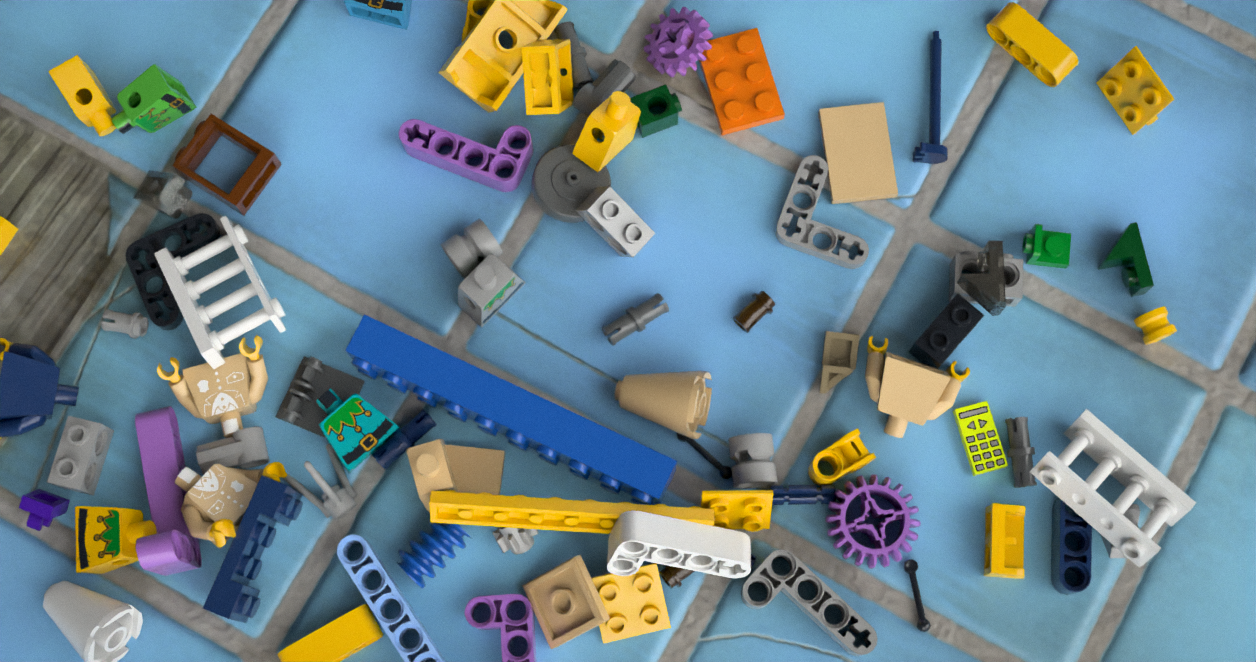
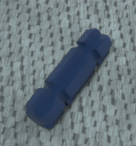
M832 484L821 485L820 487H816V485H788V488H784L783 485H772L769 487V490H773L772 505H783L784 502H788V505L816 504L817 501H820L821 504H829L836 501V496L834 495L836 488Z

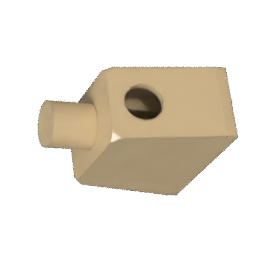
M437 439L406 449L418 495L428 512L430 511L431 491L453 490L458 492L443 439Z

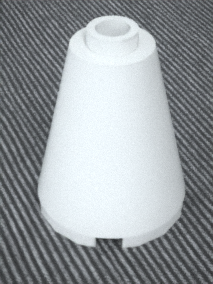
M61 581L51 585L44 594L43 608L84 662H117L129 651V648L125 645L131 636L137 639L143 623L142 613L132 605L69 581Z

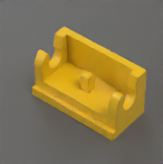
M992 503L985 508L984 576L1024 579L1025 506Z

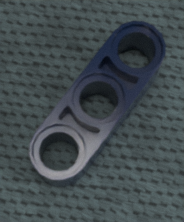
M1057 498L1052 507L1051 582L1059 593L1070 595L1085 590L1091 581L1092 526L1081 516L1077 515V517L1068 514L1065 509V502ZM1067 534L1073 535L1077 539L1078 549L1076 552L1066 547L1064 540ZM1066 569H1071L1076 573L1078 581L1075 587L1068 585L1064 580Z

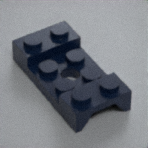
M261 475L238 527L236 537H234L203 609L227 619L247 623L248 618L255 616L261 601L258 598L260 590L248 585L250 580L256 579L261 570L262 561L260 557L264 548H269L275 538V523L278 522L289 527L291 520L295 521L298 518L303 506V502L300 501L302 494L286 484Z

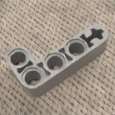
M780 549L771 553L741 588L742 601L751 609L764 608L782 591L851 655L862 656L868 654L877 645L878 638L874 628L788 550ZM775 558L787 560L790 566L789 573L785 576L775 574L771 567L772 560ZM809 582L815 587L816 594L814 599L804 600L800 597L797 590L799 583ZM754 583L763 585L767 592L765 600L761 602L753 601L748 595V587ZM832 605L839 608L842 614L839 624L833 625L826 621L824 610L827 606ZM851 619L854 624L848 628L856 634L860 632L866 634L864 637V642L867 644L866 647L863 645L855 647L852 644L855 641V637L849 631L841 635L838 630L845 627Z

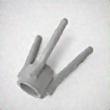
M327 444L326 449L342 484V489L338 484L330 487L309 461L304 463V467L325 492L321 496L325 502L289 474L283 479L317 506L326 518L332 516L337 521L356 507L357 503L353 498L357 496V493L350 486L336 453L330 444Z

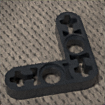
M205 213L196 214L130 244L126 250V261L152 322L163 330L169 331L177 328L183 321V315L154 253L164 249L166 240L173 235L180 236L182 240L178 249L169 251L174 258L178 256L183 258L217 240L220 236V226L212 216ZM203 223L209 227L207 228L208 234L205 236L199 233L201 230L200 225ZM185 230L191 234L190 237L193 242L190 243L189 238L184 233ZM144 250L147 253L145 256L146 261L152 269L146 270L145 266L139 260H136L140 257V251ZM154 277L161 278L163 285L160 291L148 293L146 289L148 281ZM163 300L165 306L173 311L169 314L170 320L165 321L162 317L159 318L164 313L157 301Z

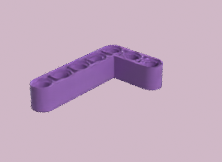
M171 406L138 413L135 416V425L151 519L157 529V534L137 538L136 552L139 563L144 570L164 576L200 568L202 566L199 539L190 535L181 512L187 492L175 484L177 476L186 467L175 411Z

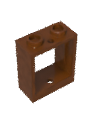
M210 114L206 121H202L196 127L194 137L189 144L178 151L172 166L183 178L245 216L282 164L274 152L215 115ZM221 136L256 157L229 194L195 173V170Z

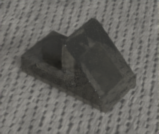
M149 170L133 198L157 211L178 219L192 197L193 192L183 186L186 180L177 174Z
M988 241L982 252L978 253L977 258L978 271L983 272V274H962L957 284L992 316H999L1006 308L1003 241Z

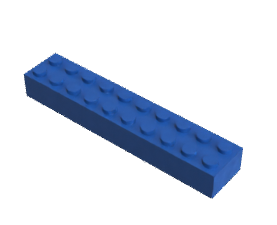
M365 314L345 350L352 359L351 364L357 367V371L364 376L375 380L378 375L388 382L387 386L403 394L410 390L418 396L417 400L425 405L435 408L439 404L448 410V415L462 422H466L467 418L478 424L477 428L491 436L496 437L497 433L503 434L509 439L508 443L523 451L530 447L539 453L538 457L555 466L560 461L570 468V473L579 478L588 480L589 476L601 482L600 487L618 495L621 490L632 497L631 501L635 504H661L675 475L676 460Z

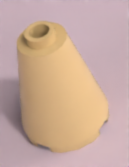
M707 371L626 375L623 381L619 380L616 385L615 400L619 401L620 408L688 438L698 439L702 433H697L696 430L698 425L705 426L712 395V388L705 387V379H712Z

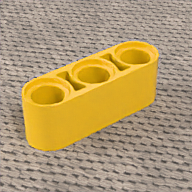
M1009 2L986 25V30L990 37L1047 86L1056 87L1078 65L1079 61L1076 54L1067 45L1014 2Z
M364 604L289 645L277 655L281 662H341L379 640L383 633L368 604Z

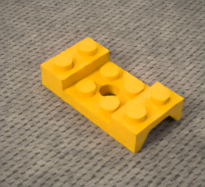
M492 0L460 46L455 48L438 73L488 113L497 111L523 74L522 47L538 40H547L568 9L564 5L550 0ZM501 31H506L512 36L513 44L509 49L503 48L499 43L498 38Z

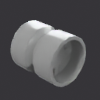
M481 219L464 228L463 236L455 234L441 244L449 260L463 279L489 254L493 253L497 257L504 254L497 240Z
M744 434L728 439L730 459L736 461V464L731 468L733 488L748 489L777 484L776 464L770 461V457L774 455L772 434Z

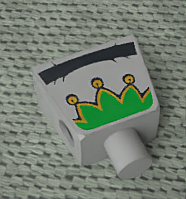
M491 253L458 286V306L478 325L483 327L525 284V281L501 259Z

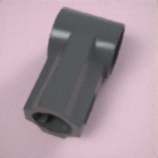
M614 59L592 84L587 83L580 89L572 105L586 117H589L613 92H625L636 80V75L624 62Z

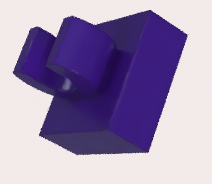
M37 489L22 495L19 508L30 512L26 526L40 531L42 525L49 527L53 518L67 513L70 500Z

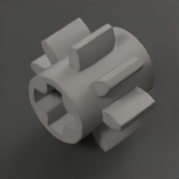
M497 527L498 530L493 532L502 552L505 553L510 549L516 555L528 551L534 545L533 536L538 534L537 529Z

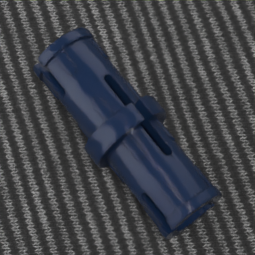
M421 409L414 418L401 429L398 428L393 432L394 435L371 454L387 470L394 461L406 452L407 448L414 447V444L433 427H436L437 424L424 409Z

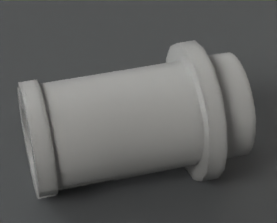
M108 309L102 317L115 320V323L102 321L101 325L104 331L129 334L131 338L136 339L139 336H145L148 330V318L143 317L139 312H135L132 315Z

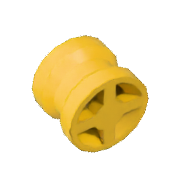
M1165 306L1149 311L1134 319L1136 326L1141 328L1144 333L1142 339L1145 345L1157 342L1177 332L1175 325L1169 323L1167 319L1168 311Z

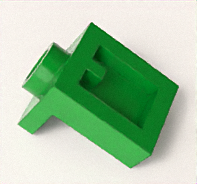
M1035 224L1029 233L1024 234L1022 252L1027 253L1026 264L1064 269L1069 266L1071 233L1042 230V224Z

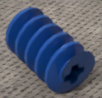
M429 521L432 530L431 534L420 530L418 533L422 540L421 543L411 539L408 541L412 550L411 553L401 549L398 551L402 562H397V564L421 588L426 586L422 577L423 574L430 578L436 576L433 565L443 569L446 567L443 555L452 559L456 557L453 545L462 549L466 547L463 536L471 537L459 524H439Z

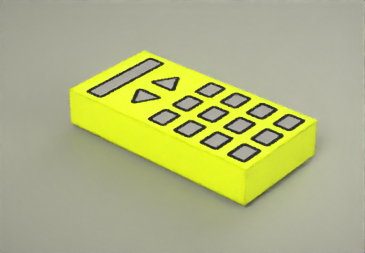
M984 401L954 409L953 415L973 476L1006 468L1008 463L988 402Z

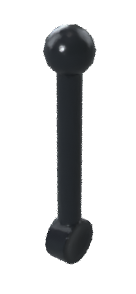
M676 433L678 440L686 441L717 468L723 479L732 477L731 467L723 466L694 439Z
M910 559L904 563L903 568L910 577L919 618L917 628L921 632H927L931 624L925 617L916 577L918 564L915 560Z

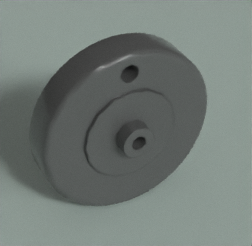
M562 145L546 152L537 162L531 181L532 193L538 206L550 217L567 223L585 221L576 209L597 187H611V178L607 166H604L599 172L595 171L572 154L575 145Z

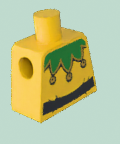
M76 506V573L104 574L139 561L136 552L137 538L157 534L156 525L151 520L143 521L141 510L118 507Z

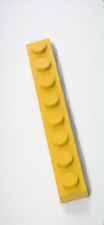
M453 490L431 491L429 502L430 522L610 534L622 513L635 510L711 526L714 525V509H704L698 506L673 507L665 504L643 505L630 502H598L593 499L582 501L566 500L559 497L536 498L525 495H492L486 492L478 494L460 493Z

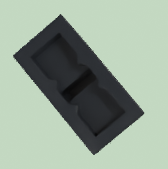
M957 294L916 340L908 352L922 364L939 369L979 323L984 314L961 295Z

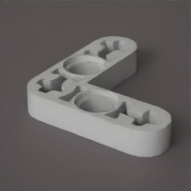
M807 156L801 161L777 223L776 237L781 244L845 268H859L865 263L869 254L868 244L865 240L811 220L828 175V165L820 156ZM813 165L818 167L817 172L819 174L814 176L810 187L805 185L808 177L806 169L810 170ZM804 193L810 197L811 204L807 208H798L793 203V197L796 194ZM795 215L799 217L795 228L799 233H793L792 237H788L786 229L782 227H789L792 216ZM820 233L826 234L831 239L830 247L827 249L817 248L813 244V237ZM837 240H842L840 247L846 250H850L852 246L858 247L857 253L862 256L857 255L854 260L848 258L849 252L840 248L837 255L833 254Z

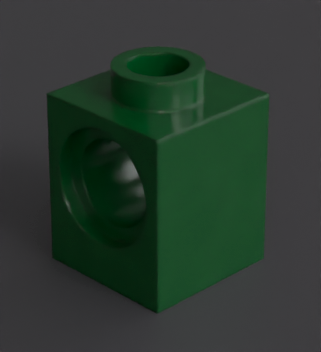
M666 84L630 98V102L641 111L637 127L642 138L678 125V114L682 111L681 104L676 93L670 94ZM653 106H661L665 111L661 114H653L649 109Z

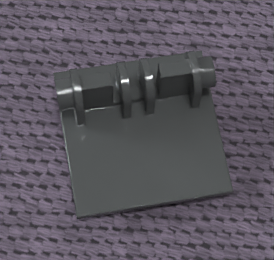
M304 356L275 417L325 438L319 428V424L328 415L316 403V400L331 388L345 402L354 393L360 394L365 381L322 364V361L311 356L307 358Z

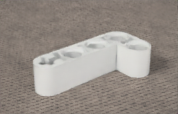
M626 511L619 516L608 537L607 569L610 573L617 576H630L639 570L643 561L728 578H742L751 572V539L746 533L642 511Z

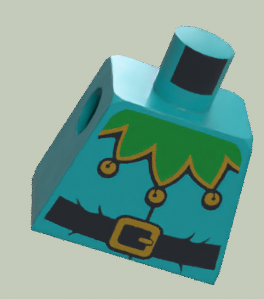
M330 388L316 400V403L328 415L319 424V428L349 474L367 459L372 452L376 451L394 435L393 432L399 428L392 420L357 393H354L343 402Z

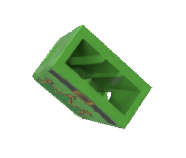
M153 64L118 93L117 99L124 110L111 119L115 127L122 134H125L136 125L149 133H154L197 107L182 82L156 64Z

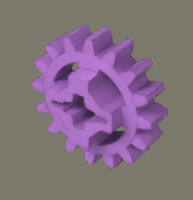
M682 7L680 13L672 8L669 17L666 18L661 14L659 15L661 22L658 25L654 23L650 25L654 32L653 34L645 35V39L650 44L644 47V51L649 55L646 58L647 61L662 75L666 72L670 77H674L676 71H678L682 76H685L686 68L691 67L695 71L697 69L695 62L698 59L701 61L707 59L702 53L704 50L712 48L706 40L713 37V33L708 29L710 24L696 10L690 12L686 7Z

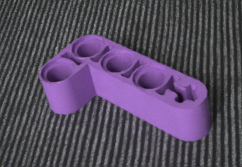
M417 119L407 120L399 129L400 141L406 153L411 157L501 192H511L519 186L534 151L530 132L527 128L520 125L507 128L496 149ZM517 140L526 142L525 146L521 149L510 147ZM443 146L453 147L452 151L448 154L441 155L438 153L439 149ZM474 157L483 159L478 166L473 167L467 164ZM507 168L513 171L511 176L507 178L497 176L498 172L502 169Z
M520 594L478 596L468 602L465 607V617L470 625L479 630L501 629L502 662H537L534 611L532 604L526 597ZM514 602H523L526 605V614L521 620L514 621L509 618L508 609ZM480 604H488L491 608L490 618L486 622L477 623L473 616L475 608ZM516 637H524L528 642V650L522 656H513L510 652L511 641Z

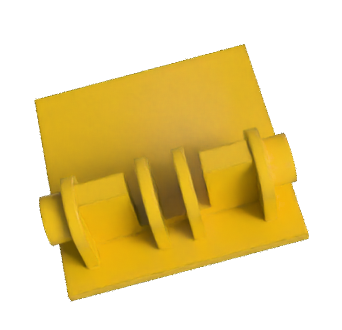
M1137 46L1131 49L1096 83L1132 135L1136 134L1145 125L1148 126L1158 120L1157 114L1175 100Z
M773 490L702 491L701 508L714 509L713 526L745 529L750 532L770 529Z
M657 563L642 565L635 574L630 576H617L608 573L591 577L610 617V620L599 625L603 644L671 628Z

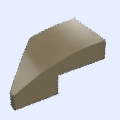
M825 331L819 393H827L833 386L856 369L860 335Z

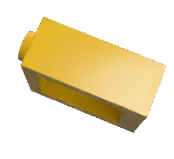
M570 39L538 40L523 46L522 60L526 115L560 114L572 106L574 93ZM562 68L567 70L566 76L561 75L560 70Z

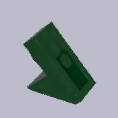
M1137 222L1130 223L1124 229L1098 267V270L1123 266L1121 272L1122 281L1126 288L1129 287L1131 297L1144 295L1154 286Z

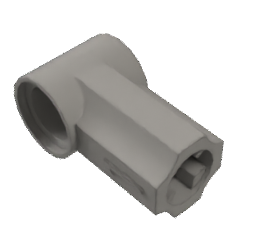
M244 428L232 434L233 437L197 446L196 456L202 474L204 475L214 464H221L231 468H252L268 463L270 460L263 428Z

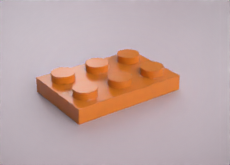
M754 28L708 40L707 42L712 48L703 51L702 54L707 59L705 61L699 60L721 134L726 135L783 120L785 113L758 29Z

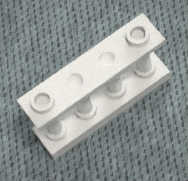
M226 216L220 218L227 234L187 256L174 258L167 248L154 253L201 355L213 369L226 363L220 351L225 348L224 344L271 319L280 333L286 330L281 320V317L286 314L277 298H270L244 246L245 243L249 242L239 224L233 227ZM234 246L239 256L238 259L195 282H192V280L187 282L185 275L189 274V269ZM246 270L251 283L207 307L198 305L196 300L201 298V293ZM256 295L259 296L264 308L219 332L215 330L211 332L208 325L213 323V318Z
M1086 409L1063 433L1071 440L1069 445L1058 457L1049 451L1032 468L1030 473L1140 568L1160 551L1161 547L1152 540V537L1162 524L1166 522L1172 527L1193 508L1196 502ZM1082 450L1099 464L1085 481L1068 467ZM1109 474L1126 487L1113 505L1096 492L1097 488ZM1136 498L1140 499L1154 511L1140 529L1123 515Z

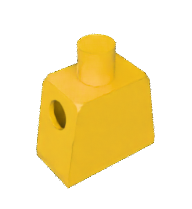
M78 55L48 71L75 115L86 126H93L99 136L108 135L116 129L111 119V115L117 111L94 71Z
M621 91L613 92L587 118L572 154L599 172L633 140L641 114L640 109L630 102V97L626 93ZM603 136H605L603 142L597 141L598 138L602 140Z

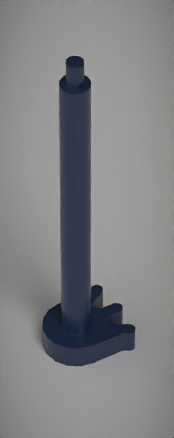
M933 31V39L930 40L929 143L920 142V147H915L913 152L914 163L938 164L948 159L947 147L940 145L942 40L939 39V31Z

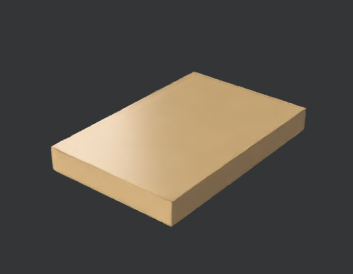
M884 102L819 109L818 114L824 155L828 165L827 176L831 203L840 204L897 197L898 189Z

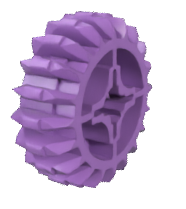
M872 474L869 479V485H867L865 478L862 475L856 478L857 488L852 482H845L844 488L848 495L841 490H837L834 493L836 499L841 504L837 502H830L828 504V508L836 512L837 515L826 516L825 521L827 523L836 524V527L827 531V535H839L840 539L833 544V547L838 549L844 544L848 548L842 555L844 559H848L853 552L857 554L854 562L856 566H860L864 557H867L869 569L875 568L877 558H879L882 567H888L890 565L888 555L894 561L899 562L902 560V555L898 548L906 553L912 550L911 545L905 539L910 541L918 539V534L909 530V528L920 526V520L910 519V515H914L919 509L917 506L908 508L906 505L913 496L907 494L902 498L898 494L903 489V485L900 483L893 490L890 489L891 478L885 477L882 484L878 485L877 475ZM871 495L885 498L896 510H883L879 508L875 499L871 498ZM860 496L862 503L860 505L861 516L846 523L845 515L849 503ZM868 512L871 513L873 518H885L876 526L879 530L874 529L872 524L860 525L869 517ZM899 520L900 528L897 538L890 546L886 547L884 541L886 538L885 526ZM861 532L866 534L871 544H874L875 549L860 545L849 533Z

